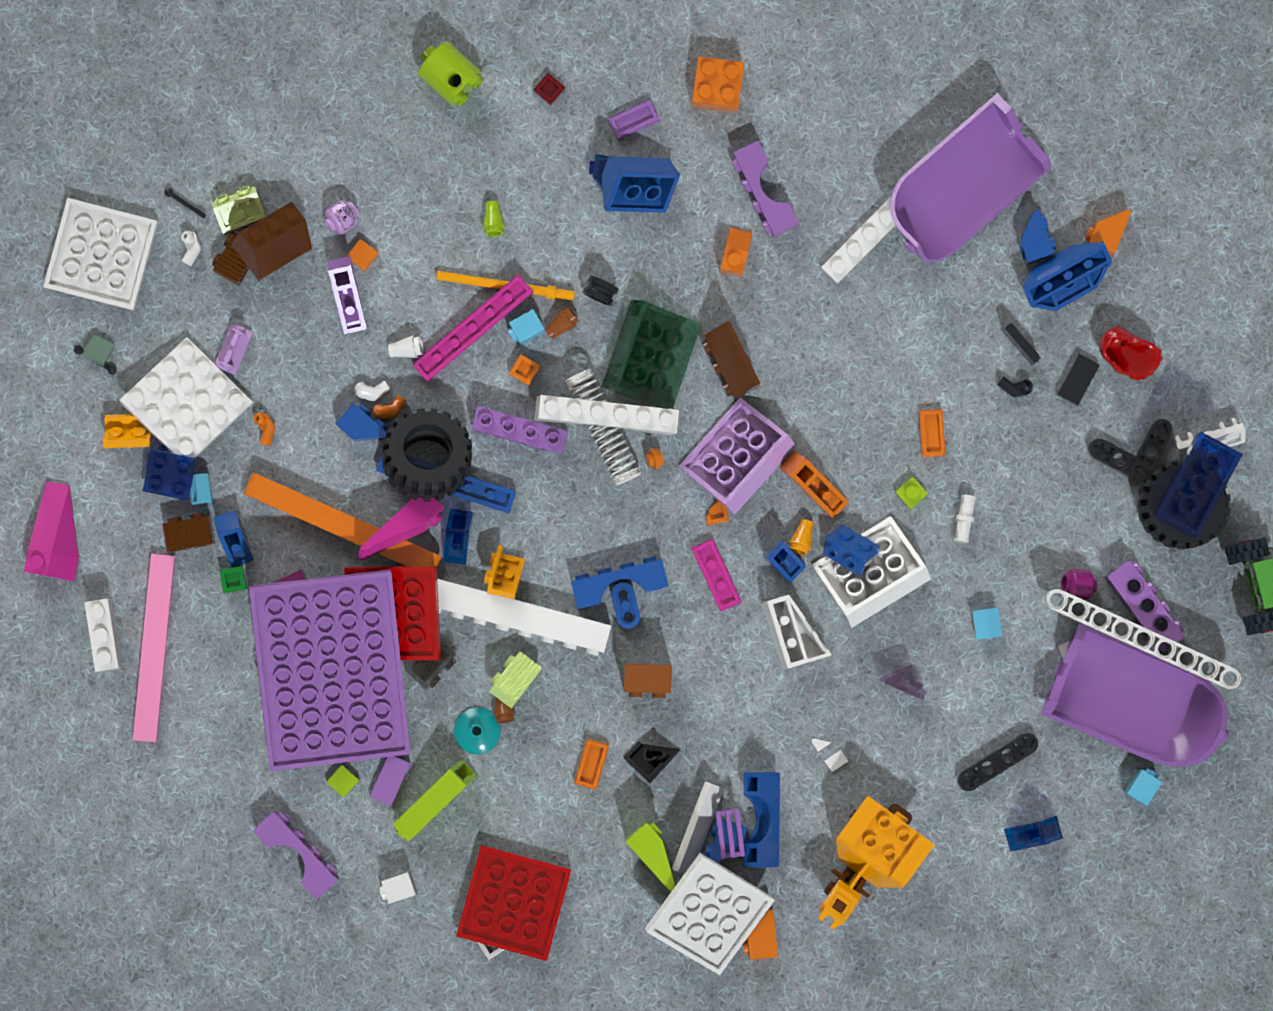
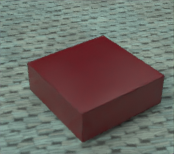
M547 73L533 91L551 106L566 87L551 74Z

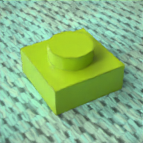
M911 477L895 492L910 510L928 494L914 477Z

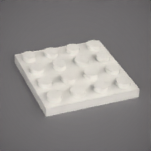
M67 198L43 287L135 311L158 221Z
M187 337L120 399V403L185 467L253 404V401Z
M699 853L645 927L647 933L720 975L775 900L771 895Z

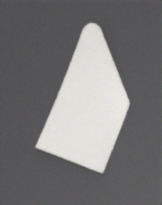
M815 738L812 739V743L817 751L831 743ZM841 750L825 760L831 772L848 762Z

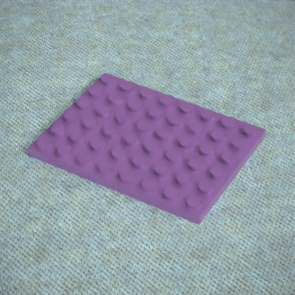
M391 570L249 586L270 771L410 754Z

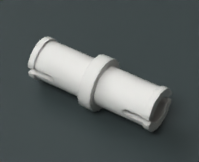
M962 495L959 515H956L958 522L954 541L969 543L971 523H974L973 511L976 497Z

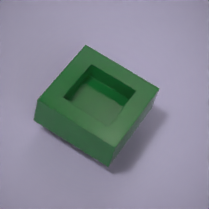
M243 566L219 570L224 594L247 590Z

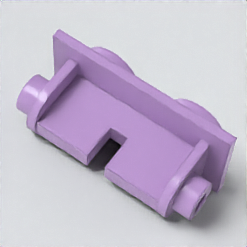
M231 324L215 365L223 371L236 375L253 332L241 326Z

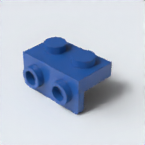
M842 524L826 536L823 554L860 576L864 571L865 563L879 553L880 546Z

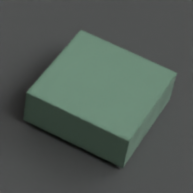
M93 334L83 352V356L104 366L115 344Z

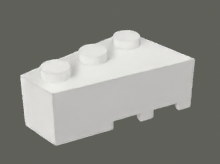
M790 595L762 603L782 670L832 655L822 644L817 633L812 630L805 620V616Z

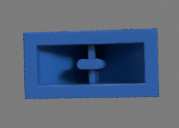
M782 540L764 558L789 583L806 567Z

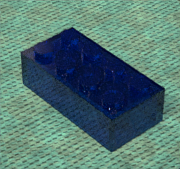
M1203 432L1197 433L1152 517L1193 539L1199 537L1243 454Z

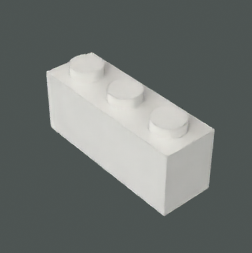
M107 598L84 602L95 672L123 668L112 599Z

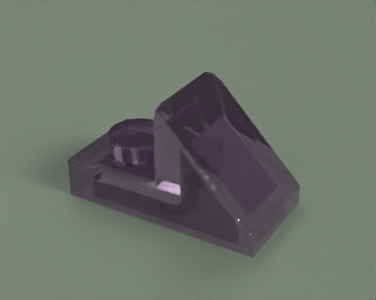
M912 665L879 678V682L920 700L924 699L927 692L922 689L923 685L916 681L910 680L909 683L906 682Z

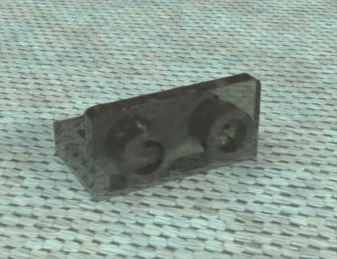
M441 639L440 660H414L405 670L424 689L428 687L433 689L442 679L439 677L444 669L449 671L457 662L454 659L457 654Z

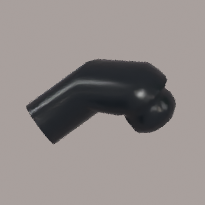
M1003 376L997 386L1011 397L1016 398L1027 396L1031 393L1033 383L1028 379L1012 383Z

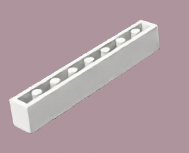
M438 579L439 613H441V610L450 611L451 617L462 620L464 615L472 617L473 623L486 626V622L496 624L495 629L508 632L509 628L517 629L518 635L531 638L532 634L541 636L540 641L551 644L554 643V640L563 642L562 647L573 650L580 646L586 648L585 653L599 656V652H605L611 625L515 599L487 594L485 591Z

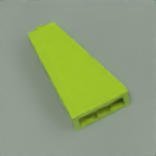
M461 759L393 824L396 828V833L409 842L478 775Z

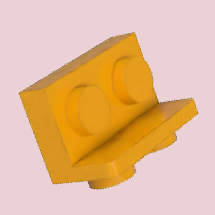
M132 414L105 415L103 448L151 446L153 434Z

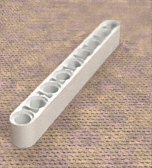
M1053 589L1045 595V604L1051 610L1218 686L1234 689L1241 682V675L1236 669L1063 590ZM1059 593L1062 597V603L1055 607L1051 604L1050 598L1052 594ZM1075 603L1082 604L1084 608L1080 616H1075L1072 613V606ZM1099 612L1105 616V622L1101 626H1097L1093 621L1095 614ZM1120 622L1124 623L1127 627L1126 633L1122 636L1117 635L1115 632V626ZM1141 632L1146 633L1148 636V642L1143 646L1137 642V635ZM1162 642L1168 643L1170 647L1166 655H1161L1158 651V647ZM1184 652H1188L1191 655V661L1187 665H1183L1180 662V656ZM1205 662H1210L1213 666V670L1209 675L1203 674L1201 669ZM1230 671L1234 675V681L1227 685L1223 681V676L1226 672Z

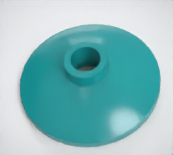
M471 708L464 711L458 717L454 726V736L458 745L471 754H483L490 751L498 743L501 734L500 723H496L493 713L484 708ZM476 726L481 728V734L478 736L473 734V728Z

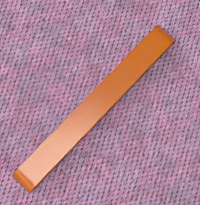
M253 472L243 494L359 546H362L379 530V528ZM406 540L377 553L404 566H438L442 557Z

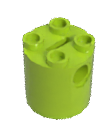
M449 41L443 42L437 48L430 45L420 56V60L424 63L418 70L417 75L451 106L459 105L461 107L469 99L470 96L467 94L472 88L477 89L484 81V78L481 76L482 71ZM460 76L461 83L457 87L455 82L457 77Z

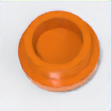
M648 448L647 454H645L646 464L648 467H652L653 470H658L660 466L664 465L662 453L659 448Z

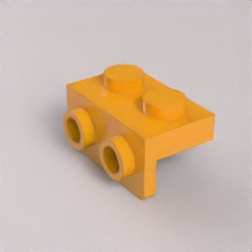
M498 545L497 552H492L489 566H492L491 570L487 569L484 583L488 584L487 594L515 599L525 566V558L503 554V546Z

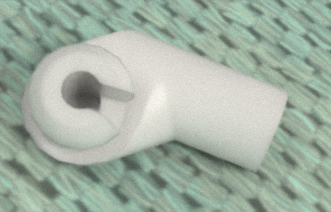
M185 231L181 239L185 243L187 252L181 261L192 266L201 251V245L198 236L194 232Z
M382 381L375 387L365 385L364 382L357 383L355 386L356 395L360 399L375 401L391 390L385 381Z

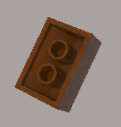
M293 202L243 229L231 243L232 247L258 281L312 249L306 220Z
M730 320L703 336L704 342L701 344L706 354H711L715 361L712 363V367L716 375H722L725 381L722 387L727 397L732 396L733 400L759 388L761 383Z

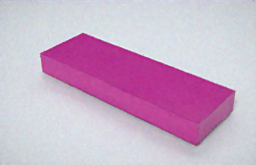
M713 539L691 548L720 612L741 603Z

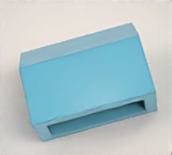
M204 473L188 476L192 505L213 503L210 475Z
M998 608L973 611L976 640L1002 637Z

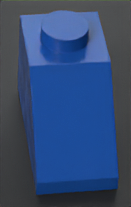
M234 510L214 517L218 538L231 567L254 561L237 511Z

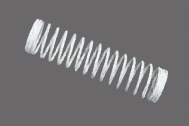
M592 369L580 372L566 380L569 390H576L572 397L580 396L578 399H581L600 388L598 386L589 391L576 394L583 388L597 382V379L572 388L593 377ZM604 393L598 394L586 400H594L602 396ZM594 425L589 426V431L596 430L592 433L591 437L600 436L594 443H603L598 447V451L606 450L601 454V457H609L604 461V464L614 463L608 467L607 471L616 470L610 476L614 478L612 481H614L615 486L641 474L639 467L615 475L636 462L633 460L612 468L632 456V454H628L609 461L618 454L628 450L629 447L605 455L626 442V440L602 448L623 435L621 433L599 441L619 428H613L595 435L607 426L592 428Z

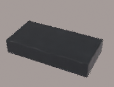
M1010 323L1002 330L1031 366L1041 359V356L1013 324Z
M1079 354L1057 396L1078 406L1100 364Z

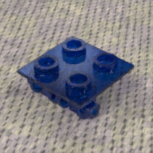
M160 445L158 449H150L142 491L189 501L197 458L170 453L164 445Z

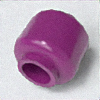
M1070 569L1061 578V590L1082 600H1087L1096 592L1097 580L1094 579L1091 571Z

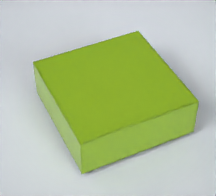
M341 765L326 783L344 798L360 780L344 765Z

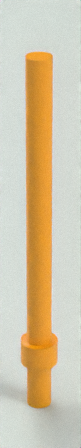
M437 271L436 280L501 289L510 282ZM527 284L534 292L532 293L533 295L546 296V299L551 300L560 298L574 301L575 291L557 289V286L551 285L542 287Z

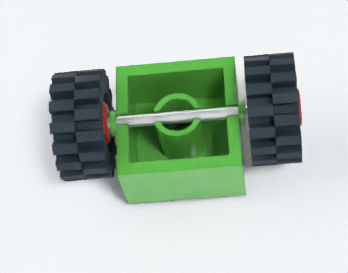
M1266 537L1255 540L1250 539L1224 547L1229 565L1248 561L1244 567L1255 610L1261 613L1242 617L1247 636L1273 631V610L1267 611V608L1273 607V558L1259 562L1253 560L1271 555Z

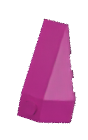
M46 481L28 548L24 572L75 581L79 553L76 543L70 486Z

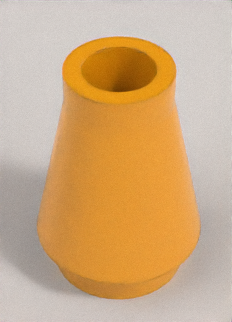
M800 520L795 533L789 541L790 549L794 553L807 555L808 551L811 550L814 526L812 521Z

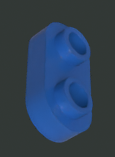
M618 583L611 592L616 618L621 627L631 629L640 621L635 592L630 584ZM621 590H625L628 593L625 599H621L618 595ZM626 613L633 615V619L630 622L624 620Z

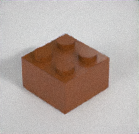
M625 664L624 692H628V697H643V693H652V698H666V693L671 694L672 665Z

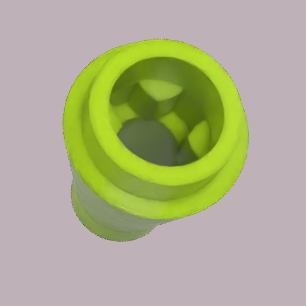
M488 201L485 203L483 231H485V235L488 237H498L504 234L503 230L506 227L499 202Z

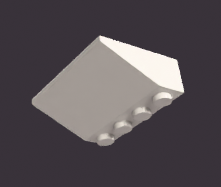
M891 516L861 534L879 545L880 548L879 553L865 563L864 571L860 576L827 556L812 564L851 628L931 580L927 567Z

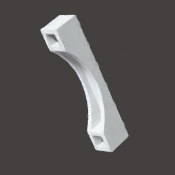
M547 395L537 397L535 421L607 426L664 435H674L677 433L679 410Z

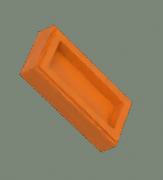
M943 410L919 411L922 458L946 456Z
M591 739L586 740L574 784L597 790L609 748L608 744Z

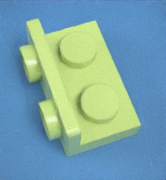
M250 186L242 187L237 190V193L230 196L228 194L221 195L212 202L214 213L223 234L266 217L255 186L251 188Z

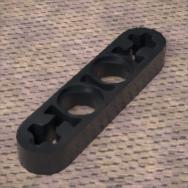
M1031 733L1021 734L963 770L957 777L958 786L965 791L975 790L1034 753L1038 748V739ZM1023 738L1032 739V748L1030 750L1028 748L1021 749L1020 752L1023 755L1019 757L1018 751L1012 745L1016 743V746L1019 747L1024 743ZM1005 749H1010L1014 753V758L1009 763L1004 762L1001 758V753ZM989 761L994 765L992 774L985 775L982 772L981 766L984 762ZM977 768V772L983 780L979 782L977 777L971 781L973 784L971 787L963 785V776H973L976 774L973 769Z

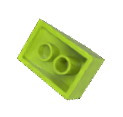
M646 821L626 839V843L669 891L672 892L675 888V883L664 843L660 837L662 831L654 822L649 824Z

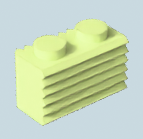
M520 651L516 657L511 655L503 665L506 668L502 674L497 672L490 681L493 686L489 692L511 709L542 669L541 666H538L537 663H534L533 660Z

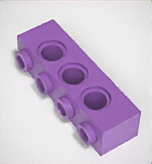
M481 406L477 407L472 425L473 431L561 456L568 437V431Z
M1126 561L1104 577L1138 625L1175 642L1185 637L1182 633L1184 631L1182 625L1177 619L1173 621L1168 614L1170 612L1169 607L1163 600H1158L1155 595L1157 593L1155 587L1150 581L1146 582L1141 576L1143 571L1136 562ZM1130 580H1134L1138 584V590L1135 593H1131L1127 588ZM1144 599L1151 602L1152 607L1149 612H1145L1141 608V602ZM1158 618L1163 619L1165 622L1163 631H1158L1154 626ZM1162 642L1159 645V653H1163L1170 648L1168 643Z

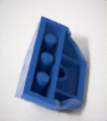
M1096 242L1072 245L1033 267L1022 286L1029 305L1032 308L1057 311L1095 290L1103 279L1107 268L1112 264L1105 243Z

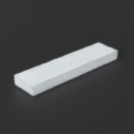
M705 781L672 870L685 874L701 852L725 788Z

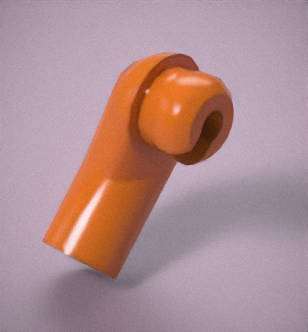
M397 395L391 405L381 406L377 404L373 408V414L380 420L394 419L407 401Z
M258 412L254 415L253 421L262 431L259 444L271 447L276 426L268 414Z

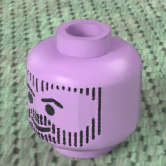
M340 200L325 210L326 220H324V224L330 232L335 231L342 235L358 224L359 212L352 202Z

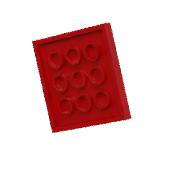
M347 566L344 568V575L391 570L400 660L441 659L437 566Z
M481 845L456 937L547 961L572 869Z

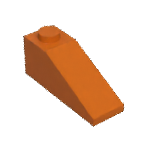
M796 451L779 467L794 484L831 518L834 519L849 503L804 456Z

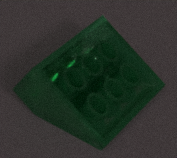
M631 299L601 387L659 408L673 409L701 324L646 301Z

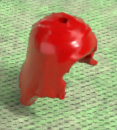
M1120 326L1108 329L1100 339L1099 352L1117 373L1125 374L1136 381L1140 379L1145 380L1148 376L1153 375L1163 360L1162 350L1154 343L1138 338Z

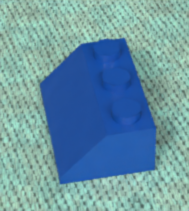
M609 156L602 173L605 211L666 213L680 173L670 159Z

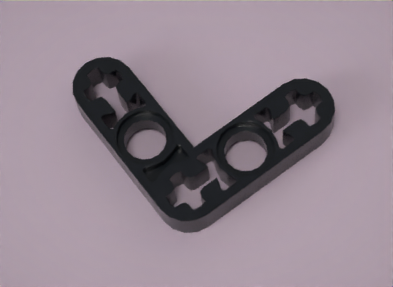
M1165 419L1153 422L1136 456L1104 439L1092 441L1088 446V454L1094 460L1135 481H1144L1151 475L1172 434V425ZM1164 424L1167 434H1161L1158 439L1163 441L1162 444L1156 440L1149 439L1150 436L1156 437L1158 433L1156 426ZM1101 443L1103 445L1102 449L1106 452H1110V448L1114 450L1110 454L1108 461L1105 460L1107 455L1103 453L1095 454L1094 445L1098 446ZM1147 444L1156 446L1157 453L1154 457H1149L1145 454L1144 449ZM1116 454L1125 456L1126 462L1124 466L1118 467L1114 464L1113 458ZM1140 456L1147 461H1152L1151 465L1146 463L1143 468L1146 475L1136 476L1137 471L1134 470L1135 467H1140L1143 463V460H1139Z

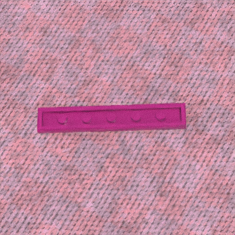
M518 274L412 365L428 382L534 292Z

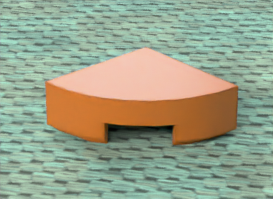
M716 501L709 509L706 517L707 526L730 521L727 508L719 501Z

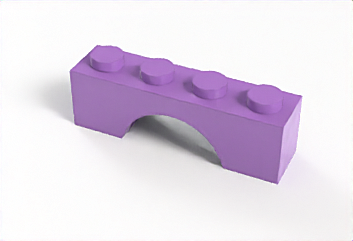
M759 140L733 152L734 159L731 160V163L736 173L741 172L744 178L741 181L746 193L751 192L754 201L751 203L757 214L761 213L764 219L761 223L766 234L771 233L772 237L775 238L798 227L799 221L790 203L771 200L761 188L760 175L768 165L769 160Z
M273 811L253 832L268 848L276 845H287L299 852L305 865L301 883L316 900L319 899L339 880L336 876L339 872L331 863L326 865L320 859L323 856L315 846L310 848L306 844V836L298 828L295 831L289 825L290 819L282 811L280 813Z

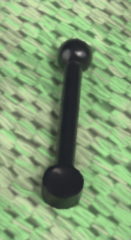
M171 188L165 190L164 194L166 197L174 198L203 219L206 217L205 213L174 194Z
M77 345L74 347V352L77 355H83L84 349L82 346ZM100 365L108 370L110 375H114L117 371L115 366Z

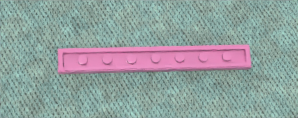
M151 554L133 730V740L157 742L175 566V556Z

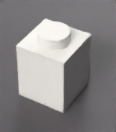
M410 871L381 881L382 886L379 887L382 899H387L388 904L417 894Z

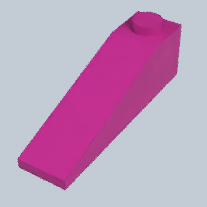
M420 497L417 498V501L411 499L360 547L358 558L362 561L425 532L431 526H437L443 518L444 506L435 498H431L430 502H423L424 498Z

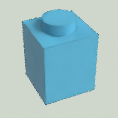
M534 309L509 322L511 328L508 332L514 342L519 341L520 345L545 332Z
M1149 768L1145 771L1139 769L1124 793L1142 805L1148 806L1162 782L1157 779L1159 775Z

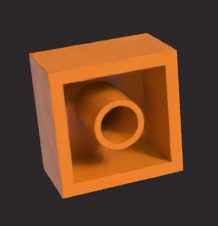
M698 56L692 107L738 113L744 62Z

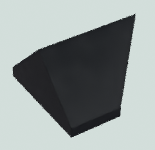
M639 741L625 755L624 759L648 783H651L681 749L647 745Z

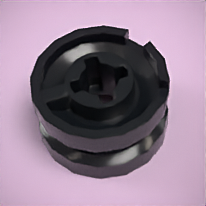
M590 275L588 279L589 284L587 287H584L582 293L597 302L612 306L614 301L612 298L614 295H617L619 288L603 279Z

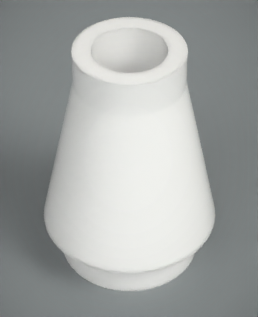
M413 335L388 344L389 355L391 358H418L419 355L424 354L423 341L420 336L415 337Z

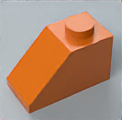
M1127 209L1097 222L1094 227L1088 228L1085 240H1088L1087 243L1104 242L1110 257H1112L1117 250L1132 211Z
M730 227L720 273L742 278L752 232Z
M772 908L767 910L743 943L744 955L749 954L750 960L778 957L774 911Z

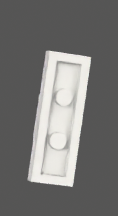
M1233 418L1231 419V427H1225L1224 423L1220 422V429L1206 431L1193 438L1191 432H1187L1188 440L1181 441L1180 437L1176 436V457L1178 460H1189L1244 443L1246 429L1243 423L1238 424L1236 419Z

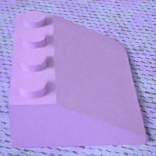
M740 397L679 467L735 515L791 453L796 444L788 434Z

